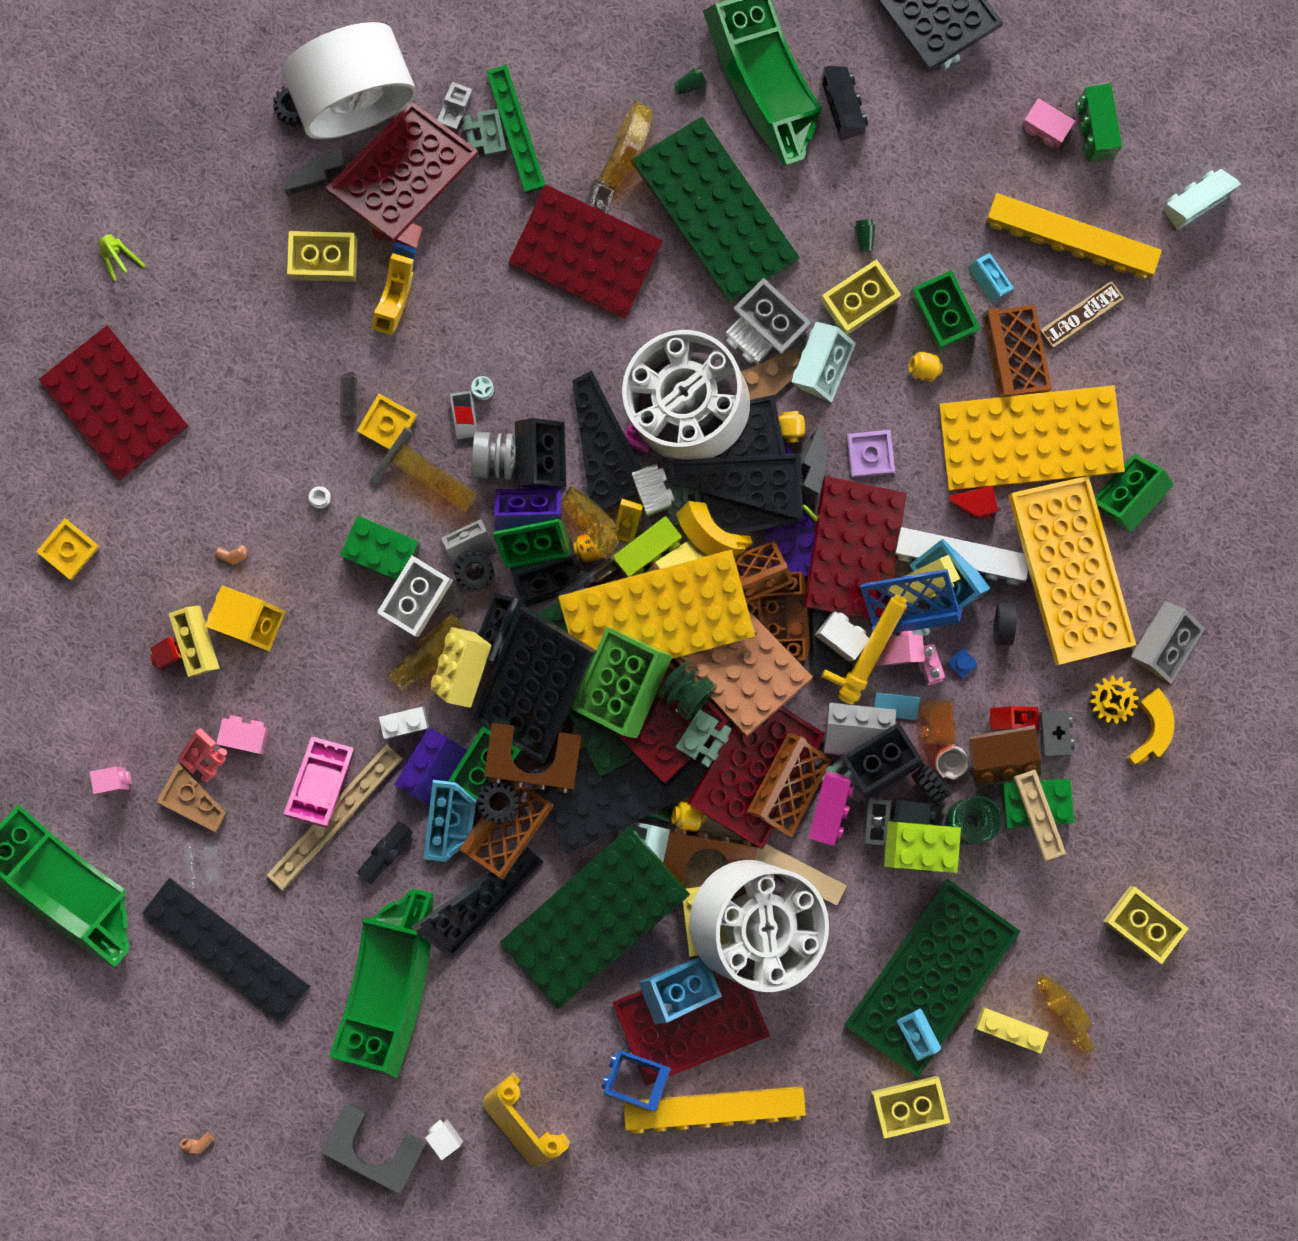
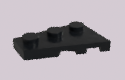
M816 609L810 610L812 676H822L824 670L839 676H847L848 672H851L853 669L851 661L848 662L815 636L831 612Z

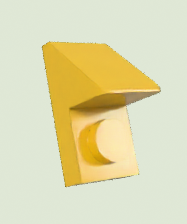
M622 499L612 538L629 543L635 539L642 515V504Z

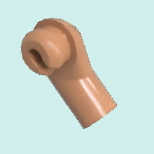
M240 545L230 552L219 547L215 557L229 564H237L247 558L249 550L244 545Z
M206 1132L199 1140L187 1138L181 1140L180 1149L187 1154H201L215 1139L210 1133Z

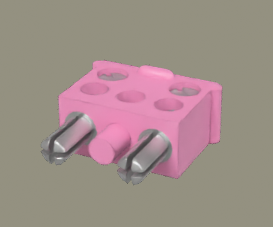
M935 644L924 645L925 661L919 662L918 666L924 674L927 686L942 682L945 675Z

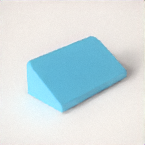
M990 253L977 259L968 267L992 303L1014 289Z
M875 693L873 707L896 710V718L917 720L920 698Z
M921 1009L897 1020L917 1061L931 1056L941 1049Z

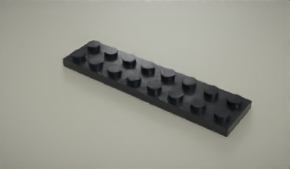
M168 878L142 912L144 916L281 1022L286 1019L310 987L303 979L172 878Z

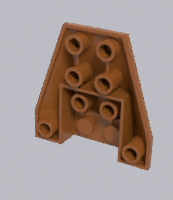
M790 572L794 583L746 603L748 610L797 661L807 660L811 642L810 608L803 607L806 592L803 572Z

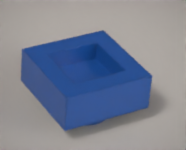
M396 242L393 253L413 259L415 262L417 248Z
M964 648L947 662L961 679L978 665Z

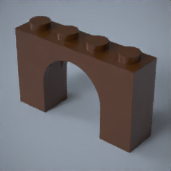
M492 723L484 777L489 778L488 782L502 783V780L511 781L510 785L524 787V783L533 784L534 789L546 790V786L555 787V792L568 793L569 789H574L581 741L580 735L559 732L553 764L542 773L529 774L521 771L514 764L511 757L514 726Z
M675 827L674 830L670 829L664 864L683 885L687 863L690 857L697 851L703 849L717 850L727 858L730 864L741 860L756 861L758 847L742 838L738 841L732 840V836L719 834L718 837L710 836V833L706 831L691 833ZM744 885L733 895V898L747 894Z

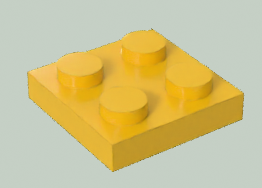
M378 394L357 432L390 450L404 427L411 428L417 415L385 396Z
M64 518L36 552L72 580L100 546Z

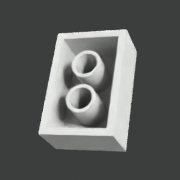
M411 556L377 613L412 635L419 637L453 580L416 557Z

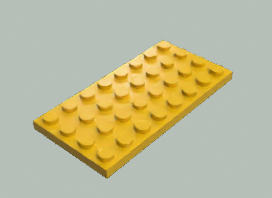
M1115 385L939 404L948 491L1125 472Z
M1089 476L1009 494L1010 505L1055 666L1135 646V638Z
M732 549L558 596L568 633L595 650L598 648L606 627L656 647L672 655V659L755 637Z

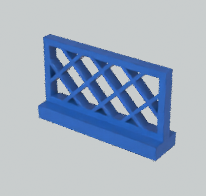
M948 569L861 585L873 625L872 632L880 619L876 617V608L880 607L885 610L887 606L881 600L885 595L890 598L896 595L889 591V588L893 585H898L904 589L900 596L903 597L906 591L915 595L917 599L913 604L908 601L906 602L909 611L901 616L892 634L960 622L962 609L957 603ZM944 577L945 585L942 589L931 583L934 578ZM919 581L925 585L921 593L910 587L912 582ZM928 587L939 593L935 600L923 595ZM877 589L882 592V595L877 600L870 596L868 590ZM943 595L950 599L952 606L944 607L937 602ZM920 599L931 605L928 610H921L916 607Z

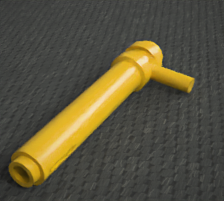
M895 595L890 599L851 672H848L846 678L828 670L823 671L822 678L841 686L838 697L845 703L853 705L861 697V690H864L867 686L869 675L907 607V600L902 596Z

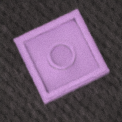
M891 430L846 435L851 478L895 474Z

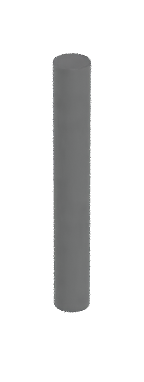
M404 427L369 479L372 483L377 484L398 454L412 433L409 428Z

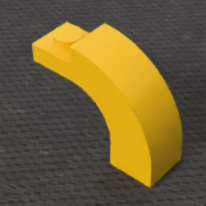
M394 253L390 257L387 281L381 300L374 311L372 330L393 335L410 291L414 273L412 272L413 259Z
M688 501L676 513L687 537L707 555L732 549L733 555L736 556L744 553L753 543L750 536L730 534L719 528L712 520L706 503Z
M1159 688L1154 689L1138 702L1150 720L1151 732L1147 741L1126 758L1131 765L1137 763L1142 765L1150 758L1149 753L1154 758L1160 757L1172 740L1174 714L1168 699Z

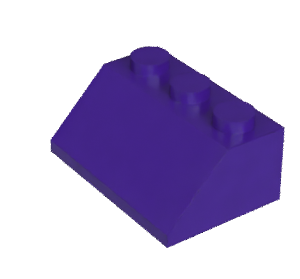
M561 488L496 489L494 509L495 531L556 519L562 521Z
M428 727L394 785L430 805L433 780L448 782L468 750Z

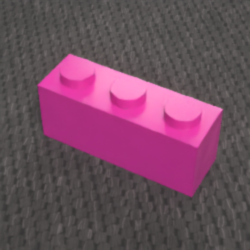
M827 771L824 776L809 839L835 846L837 840H842L845 829L841 827L843 819L847 820L850 806H846L848 797H853L856 786L852 785L853 778Z

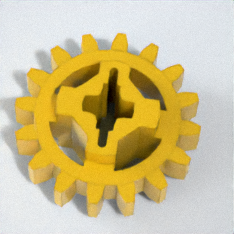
M1110 676L1109 682L1105 678L1101 679L1102 685L1098 683L1094 685L1097 691L1090 692L1094 699L1090 700L1089 703L1095 704L1091 711L1099 712L1097 715L1098 719L1104 716L1105 723H1109L1112 719L1114 724H1118L1119 718L1122 722L1127 721L1126 715L1130 717L1134 715L1131 709L1138 708L1133 703L1139 699L1138 696H1133L1136 688L1130 689L1131 682L1123 683V677H1119L1115 681V677ZM1112 685L1121 687L1123 691L1115 690ZM1103 691L1105 695L1103 701L1100 702V694ZM1112 696L1118 697L1116 704L1110 703L1109 700L1112 699ZM1128 698V704H1127V707H1126V709H1125V707H1124L1123 705H1124L1125 699ZM1104 709H1111L1116 715L1109 714Z

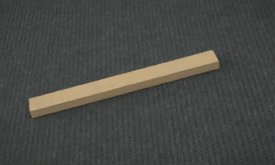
M386 744L339 795L328 827L325 828L313 824L266 876L283 891L401 763L403 758Z
M707 816L705 824H701L698 830L709 832L710 836L714 837L724 834L732 836V840H741V837ZM765 844L763 849L758 848L756 861L801 875L818 890L823 899L838 905L847 885L768 844Z

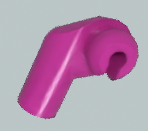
M629 425L625 430V437L632 449L647 454L650 446L640 440L636 427Z

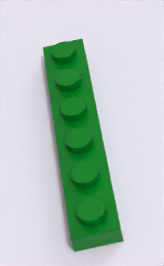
M507 64L487 70V76L525 194L543 189L545 181Z

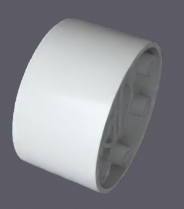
M360 23L321 35L293 52L283 63L281 69L305 132L309 137L315 139L344 137L378 125L405 109L414 100L417 93L390 26L383 23Z
M677 330L651 339L633 356L624 375L622 395L628 417L646 443L657 453L668 459L714 458L731 447L746 426L750 411V395L746 381L730 351L717 339L705 333L692 330ZM692 352L710 355L703 365L691 361ZM717 359H721L723 361L721 366H713L714 362ZM665 360H670L671 364L663 368L659 374L653 371ZM735 374L737 395L718 394L717 382ZM640 393L651 394L653 406L638 412ZM722 402H730V406L727 409H719ZM651 415L654 416L651 423H644L645 418ZM713 415L723 421L719 428L704 437L700 427L705 425ZM668 422L679 427L677 443L657 438ZM688 430H695L693 437L685 438L684 436Z
M741 860L721 867L711 874L700 887L691 908L690 933L697 954L711 970L750 989L761 992H776L800 983L817 966L826 948L829 934V919L821 895L807 879L794 872L761 861ZM774 874H778L787 884L780 896L772 894L775 888ZM744 885L747 894L738 897L732 902L730 899ZM724 925L726 935L730 941L721 945L720 926ZM748 958L755 960L754 974L737 975L739 970L746 965Z

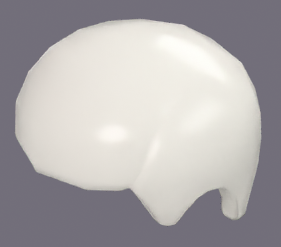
M947 746L941 749L935 757V768L942 778L957 779L965 774L969 767L967 754L962 748L957 746Z

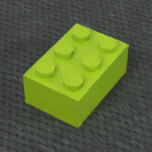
M665 516L613 556V560L626 578L645 573L647 568L663 558L664 555L678 548L681 545L682 536Z
M888 821L884 867L958 873L961 828Z

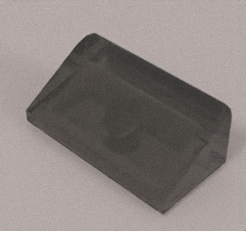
M594 180L591 182L585 203L608 214L615 188L601 181Z
M354 372L341 376V419H355L357 417V376Z

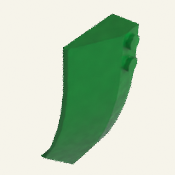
M726 0L703 10L725 74L753 126L784 166L803 160L806 154V146L813 136L817 117L821 114L823 107L819 105L798 69L781 30L772 1Z
M18 804L0 823V886L70 941L115 968L129 952L125 888L123 889L78 856Z
M411 889L406 893L405 897L397 902L394 900L380 909V912L372 918L368 917L361 921L363 927L355 974L346 1008L329 1054L330 1058L379 1074L398 1078L418 1016L431 943L415 932L411 926L433 912V893Z

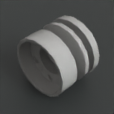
M475 432L472 457L473 478L488 479L490 469H495L496 479H500L501 470H504L505 480H511L516 463L514 435L507 434L506 443H503V434L499 433L496 443H492L490 432Z

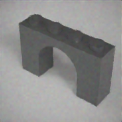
M349 1101L346 1102L320 1151L324 1154L323 1158L332 1163L340 1162L344 1165L343 1168L353 1174L356 1171L364 1175L363 1179L369 1183L375 1184L378 1182L390 1194H401L427 1142L407 1132L396 1154L389 1162L381 1165L369 1164L361 1159L355 1148L357 1131L368 1111Z

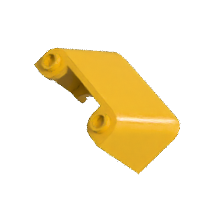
M512 1072L487 1093L483 1100V1106L531 1166L539 1167L561 1155L568 1149L570 1141L564 1133L554 1135L547 1131L540 1138L536 1136L512 1106L520 1096V1088L518 1086L520 1079Z

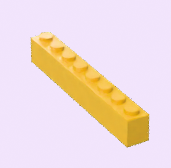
M996 193L986 219V223H989V226L993 229L1002 230L1003 228L1009 230L1011 235L1029 237L1036 244H1043V242L1050 244L1054 250H1067L1072 252L1074 257L1093 259L1092 262L1097 265L1104 266L1108 264L1113 266V269L1117 272L1125 273L1128 271L1134 273V277L1141 280L1150 279L1154 275L1162 252L1161 249Z
M802 1086L665 1097L660 1099L656 1113L624 1103L625 1128L630 1130L631 1134L644 1133V1129L653 1128V1132L667 1131L666 1127L674 1126L676 1130L689 1129V1125H698V1128H709L711 1123H720V1126H732L734 1121H743V1124H755L756 1120L765 1119L766 1123L778 1122V1118L787 1117L788 1121L801 1120V1116H806ZM641 1099L640 1101L648 1103L649 1099Z

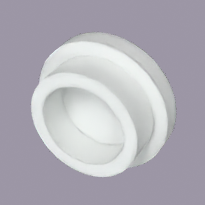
M315 487L309 493V502L315 508H325L331 501L330 492L324 487Z

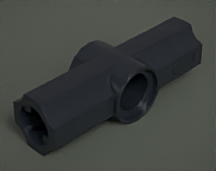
M609 558L591 571H580L576 575L574 582L558 592L556 597L559 601L558 596L605 584L621 573L615 561Z
M398 820L386 837L382 838L372 849L370 857L363 863L357 874L372 885L383 870L389 867L394 861L393 859L399 855V850L414 832Z

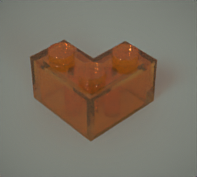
M924 701V705L920 706V718H924V726L920 727V741H924L923 745L925 746L955 745L953 701Z

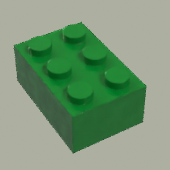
M1112 84L1085 87L1076 102V112L1078 115L1081 114L1082 122L1079 124L1080 134L1085 137V143H1083L1084 156H1088L1089 162L1114 159L1122 148Z
M952 270L911 289L910 296L937 352L976 335L980 330V326Z
M357 515L340 556L347 561L397 581L411 556H416L420 543L415 539Z
M485 727L481 728L448 781L458 784L475 800H478L477 794L481 792L480 788L482 786L485 787L489 779L484 777L491 731ZM512 745L511 757L515 763L522 750Z
M1071 779L1040 781L1055 824L1074 823ZM1000 784L1004 828L1031 826L1016 784Z

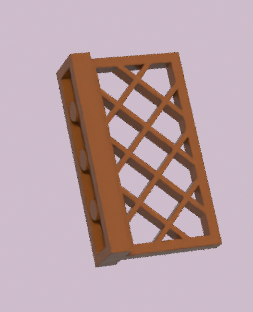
M1035 304L999 310L996 308L988 309L983 313L982 319L998 398L1051 390L1052 386ZM1030 311L1032 320L1029 324L1018 318L1022 312ZM1006 314L1013 319L1008 328L1001 323L999 315ZM1015 322L1025 328L1021 336L1010 330ZM1027 331L1035 335L1036 341L1033 346L1023 339ZM1007 334L1017 340L1012 349L1005 344L1004 338ZM1019 343L1029 349L1024 358L1015 352ZM1032 352L1040 358V363L1037 367L1027 360ZM1011 355L1021 361L1016 370L1009 365L1008 359ZM1024 364L1033 370L1029 379L1019 373ZM1036 373L1044 378L1045 386H1037L1031 381ZM1015 376L1025 382L1022 389L1014 390L1012 381Z
M775 540L734 556L737 570H746L743 576H739L746 602L794 583ZM774 550L771 556L763 555L766 551ZM747 559H753L750 565L742 564ZM759 561L766 562L763 568L756 566ZM773 563L779 564L777 566L770 568ZM752 572H756V573H757V574H755V575H753V576H750Z
M788 733L747 812L759 817L787 837L792 838L831 759L808 744L807 740L803 737ZM804 747L807 758L800 760L799 755ZM820 758L823 761L819 769L815 770L813 760ZM808 762L809 773L802 775L801 765ZM795 767L797 777L790 779L789 775ZM810 777L811 785L808 789H805L803 780ZM798 782L799 792L792 794L791 784ZM785 787L787 797L780 799L779 794L782 788ZM800 797L801 804L799 808L795 809L793 799ZM788 801L789 812L782 814L781 804ZM775 806L777 816L770 819L768 815L772 807ZM790 816L791 823L788 829H785L783 819Z
M508 780L506 784L516 791L518 798L523 791L527 792L528 801L520 803L518 808L515 809V820L493 823L482 816L459 849L501 879H504L554 806L525 785L524 787L510 785L511 781ZM497 794L490 804L491 809L500 810L505 806L506 800L504 795ZM538 803L545 804L540 813L534 814L533 805ZM529 806V816L520 818L519 809ZM530 821L531 827L529 830L521 833L520 823ZM516 825L517 834L507 837L506 827ZM502 829V838L493 841L495 831ZM517 839L518 846L515 850L509 851L508 842ZM503 843L504 853L494 855V845ZM489 847L490 857L480 859L478 856L481 851ZM504 858L505 864L499 872L496 870L495 860Z

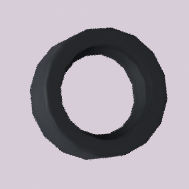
M997 603L994 618V643L996 645L1012 646L1014 643L1017 624V608L1015 604Z

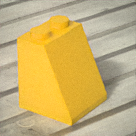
M222 585L205 626L270 652L286 611L263 600Z

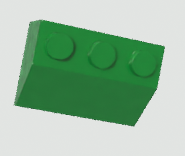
M1134 454L1125 463V472L1115 474L1095 496L1097 507L1116 525L1130 533L1174 486V483L1163 468L1137 454Z
M559 519L493 532L505 569L570 556L568 532L565 523Z

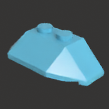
M433 780L423 859L446 862L459 851L472 832L476 800L454 782Z

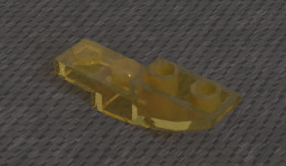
M634 100L615 137L617 143L598 178L600 181L619 190L628 171H633L634 166L631 163V159L640 154L643 149L652 121V109Z
M405 444L391 462L409 474L410 477L464 512L467 511L478 495Z
M569 487L567 494L563 498L562 506L576 528L587 532L603 558H611L619 542L615 536L616 525L595 502L576 488Z
M451 614L419 641L420 646L387 673L388 678L402 691L417 679L422 681L438 666V658L443 653L445 637L449 633L450 628L454 627L467 630V628Z
M1041 972L1036 974L1038 980L1035 982L1040 992H1045L1048 998L1045 1003L1050 1013L1054 1012L1057 1016L1066 1015L1063 1020L1069 1030L1073 1029L1076 1036L1073 1038L1077 1049L1083 1050L1086 1054L1094 1051L1093 1044L1085 1030L1093 1026L1080 1003L1067 989L1051 977Z

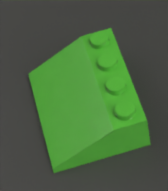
M606 627L572 709L623 736L637 738L672 659V655L610 627Z

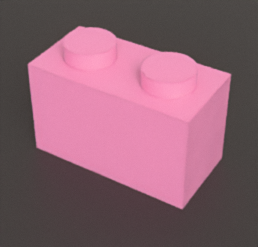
M1038 98L1022 126L1025 127L1024 130L1032 136L1038 135L1043 138V142L1046 145L1059 148L1075 120Z
M913 631L900 632V636L892 634L876 662V666L924 662L923 635H914Z
M232 715L229 716V719L222 718L216 744L263 754L269 728L264 727L263 722L251 720V723L247 724L242 722L243 718Z
M112 767L90 772L93 794L105 795L129 790V785L132 784L130 772H126V768Z

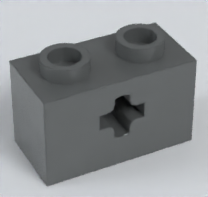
M1068 710L1039 712L1042 757L1072 755L1071 750L1075 749L1074 738L1070 737V728H1073L1072 715H1069ZM1056 727L1058 731H1062V735L1058 737V740L1057 736L1052 734L1053 731H1056Z
M866 799L863 844L886 846L891 801Z

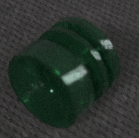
M689 660L676 668L667 677L658 693V697L662 700L669 696L666 701L668 705H672L677 700L680 701L675 711L686 721L690 720L707 703L718 687L708 676H704L697 681L696 678L700 669L695 668L690 672L693 663Z
M974 796L956 801L950 806L946 814L945 825L947 827L961 828L960 844H981L991 841L998 834L1002 824V816L998 806L992 800L986 797ZM970 818H972L973 821L970 823L971 825H968L967 822L970 820Z

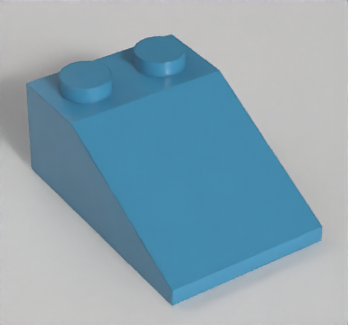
M941 539L912 562L910 567L913 571H916L949 555L960 577L959 580L953 582L955 585L953 587L958 605L964 610L986 593L990 587L971 564L944 539ZM935 591L936 596L933 597L934 600L936 599V597H937L938 594H939V593H937L936 591ZM943 595L937 602L944 607L952 606L950 599Z
M700 957L638 982L655 1024L672 1021L722 997L711 969Z

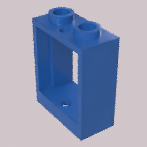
M619 1050L618 1054H613L609 1067L612 1068L610 1076L606 1075L601 1088L605 1089L604 1095L656 1113L670 1068ZM623 1060L659 1072L648 1103L612 1091Z

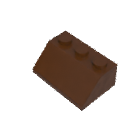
M1035 725L969 736L970 770L975 786L1014 780L1013 777L1032 770H1036L1037 775H1041V756Z

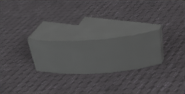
M338 149L326 153L297 171L283 186L287 196L328 185L327 176L340 173L347 167L342 150Z
M819 427L810 434L801 455L802 497L810 501L820 492L826 466L825 440L823 430Z

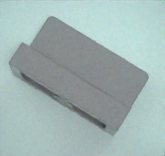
M481 519L442 537V541L453 564L455 561H458L459 555H464L463 553L466 551L468 553L471 552L470 550H475L476 552L481 551L483 554H488L495 550Z

